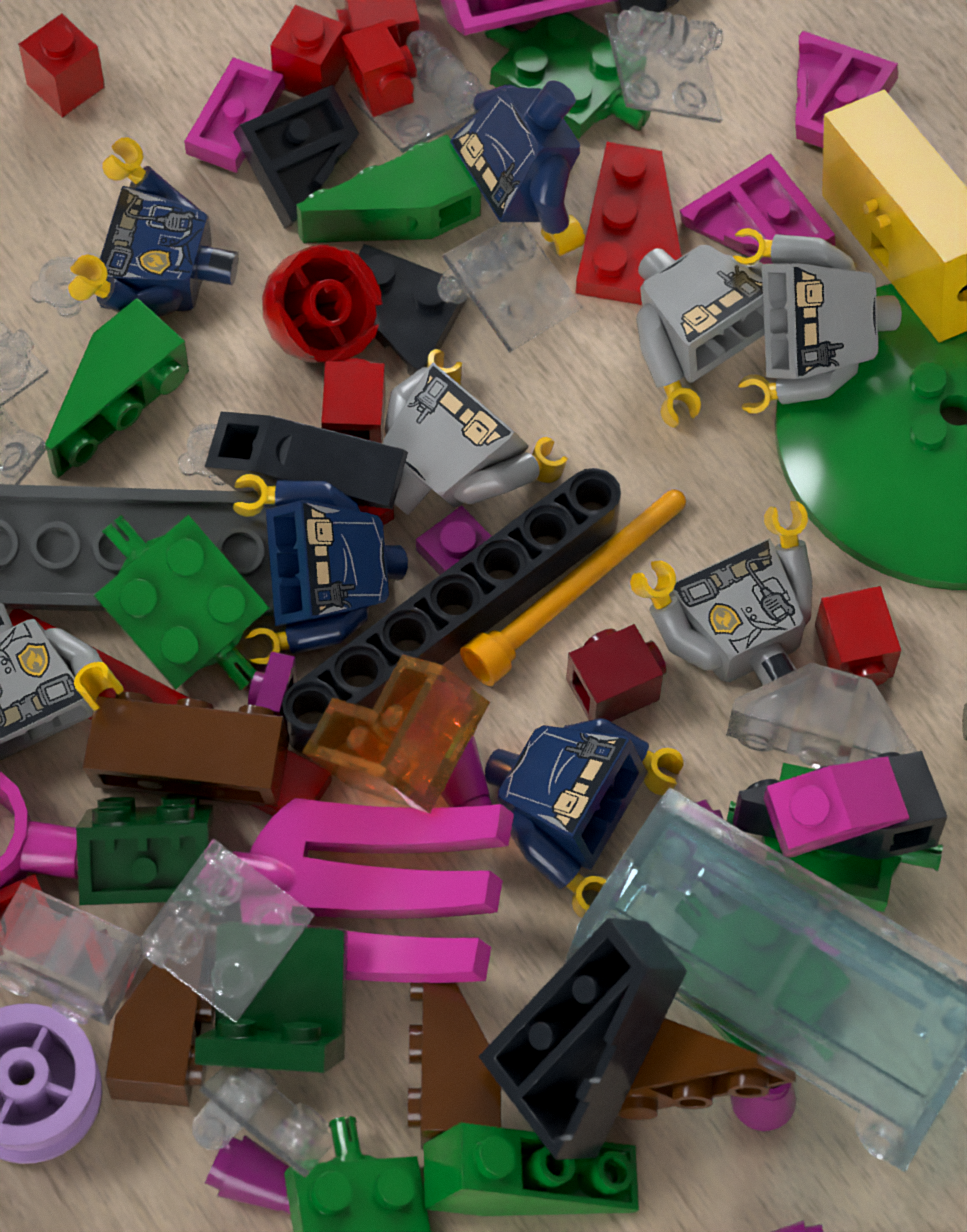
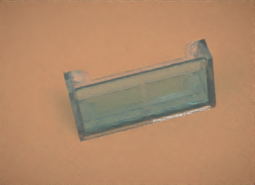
M669 788L658 801L579 922L565 962L573 956L608 917L648 921L688 970L674 998L675 1000L782 1066L795 1071L803 1079L859 1112L855 1120V1130L864 1148L874 1157L887 1161L901 1171L906 1172L967 1073V965Z

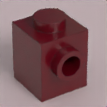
M633 624L619 631L613 628L602 630L590 637L583 647L569 652L566 680L588 720L602 718L612 722L659 701L663 675L667 673V668L658 646L652 640L645 643L636 625Z

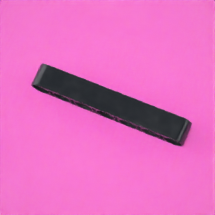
M598 468L584 469L574 474L292 685L286 692L282 702L284 722L290 735L289 744L299 753L309 756L321 755L333 749L458 654L460 649L478 633L487 632L608 540L616 531L621 500L620 484L615 476L606 470ZM586 502H595L601 504L604 508L589 510L581 505ZM540 536H551L560 542L545 545L537 542L535 539ZM504 570L512 573L514 576L506 580H498L488 574L493 571ZM449 605H460L468 611L461 615H450L443 612L442 609ZM402 640H413L421 644L419 648L413 651L399 650L394 645ZM359 675L368 676L374 680L372 684L359 688L346 683L350 678ZM311 711L320 712L326 716L323 721L316 724H306L298 720L302 714Z

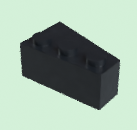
M608 917L478 1056L555 1159L597 1158L688 971L648 921Z

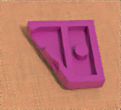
M802 31L799 35L798 43L799 68L797 70L795 116L796 139L823 148L824 114L884 89L889 93L898 80V64Z
M771 153L679 210L681 222L685 227L748 257H752L758 252L759 243L750 236H735L736 232L745 228L756 230L762 235L763 239L773 240L776 234L822 238L836 246L833 231ZM763 257L759 261L763 264H773L771 258Z

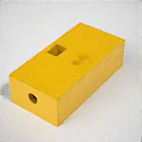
M885 89L825 113L822 176L823 198L938 343L966 332L967 187Z

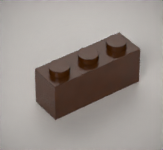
M122 692L119 695L116 694L115 698L97 697L96 703L100 708L95 711L93 710L83 763V770L93 787L166 796L198 795L199 799L256 806H278L290 740L283 716H276L273 710L256 705L241 706L238 712L214 709V706L206 701L192 698L179 699L177 705L154 703L150 697L135 692Z

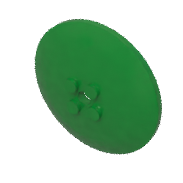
M892 283L876 288V296H895L900 303L902 315L900 325L896 330L878 332V353L876 357L859 363L856 375L830 397L790 404H781L779 399H777L775 439L779 462L796 501L805 507L810 521L842 551L860 563L904 582L929 588L967 590V424H950L943 419L940 413L941 410L947 407H958L967 412V331L938 343Z

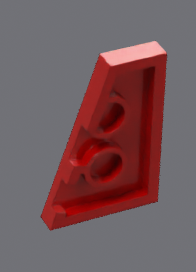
M606 141L578 270L575 294L642 305L640 288L645 280L638 273L642 259L650 251L659 248L668 253L675 261L682 257L663 153L661 150Z

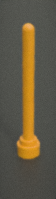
M677 489L667 491L500 632L492 630L488 634L478 633L460 649L461 658L468 670L481 683L487 686H493L511 671V662L516 658L515 650L684 509L686 497L683 492Z

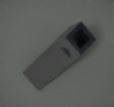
M221 411L204 467L236 491L257 492L249 487H234L237 479L246 474L259 476L267 486H276L278 480L327 481L357 502L359 506L393 509L408 452L398 447L271 415Z
M922 750L903 755L897 752H886L871 758L888 756L909 815L908 820L823 847L822 849L881 860L937 847L948 816ZM823 766V767L817 768V769H815V770L822 769V768H825V767H828V766ZM761 780L750 785L746 790L739 791L732 820L735 830L777 839L763 798L767 786L780 782L779 780Z

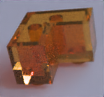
M402 654L373 709L332 698L302 753L350 788L430 814L439 796L444 791L447 781L467 744L475 734L477 726L490 702L444 665Z

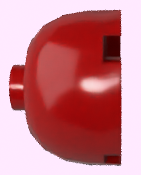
M329 245L307 247L284 258L268 276L262 295L263 319L271 338L290 356L309 363L345 361L363 352L376 336L379 324L374 325L377 316L376 306L382 305L381 290L372 269L358 254L348 249L339 250Z

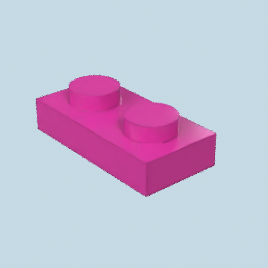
M233 57L184 140L186 155L237 173L246 157L233 132L240 124L273 110L285 89L284 75Z

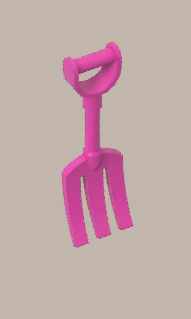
M0 771V803L15 816L14 834L5 853L0 857V889L26 878L28 872L78 879L76 827L31 821L18 787ZM295 798L270 819L255 840L250 853L234 851L227 855L210 853L212 894L223 896L227 902L240 903L244 923L310 926L295 923L296 915L355 919H418L497 913L503 880L490 870L435 871L385 868L308 858L309 850L344 853L410 854L509 846L514 814L502 804L471 807L410 808L353 805ZM347 931L346 980L404 983L486 981L492 947L480 938L412 937Z

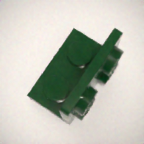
M185 794L161 797V806L136 807V801L133 797L98 799L97 808L87 809L76 827L79 906L210 901L212 892L209 831L214 818L213 804L199 805L198 795Z
M224 922L218 925L215 1028L195 1038V1065L325 1073L345 1059L347 931L344 928L244 922Z

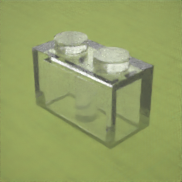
M21 883L0 920V986L22 997H28L31 991L54 1001L52 1008L74 1022L87 1024L89 1019L92 1018L109 1026L145 958L140 936Z

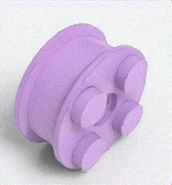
M25 1003L0 1008V1159L22 1164L38 1163L53 1159L74 1147L87 1134L97 1117L102 1099V1080L98 1064L87 1036L78 1024L64 1013L39 1004ZM32 1078V1081L28 1084L18 1085L22 1080Z

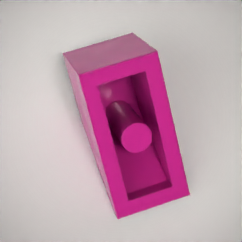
M888 756L831 765L769 785L763 798L784 860L909 819Z

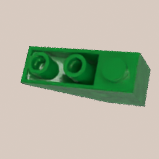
M446 134L429 143H418L407 150L405 154L380 166H369L360 171L354 178L331 189H320L308 196L305 201L296 204L299 238L303 243L430 240L480 217L481 191L450 143L451 139Z
M138 298L92 334L45 442L51 471L57 478L61 477L70 468L82 466L89 461L103 441L117 430L123 431L133 425L146 406L161 394L167 395L176 390L189 372L185 340Z
M463 1122L423 1144L425 1210L476 1216L635 1213L639 1211L636 1145L604 1141L597 1158L555 1159L535 1132Z

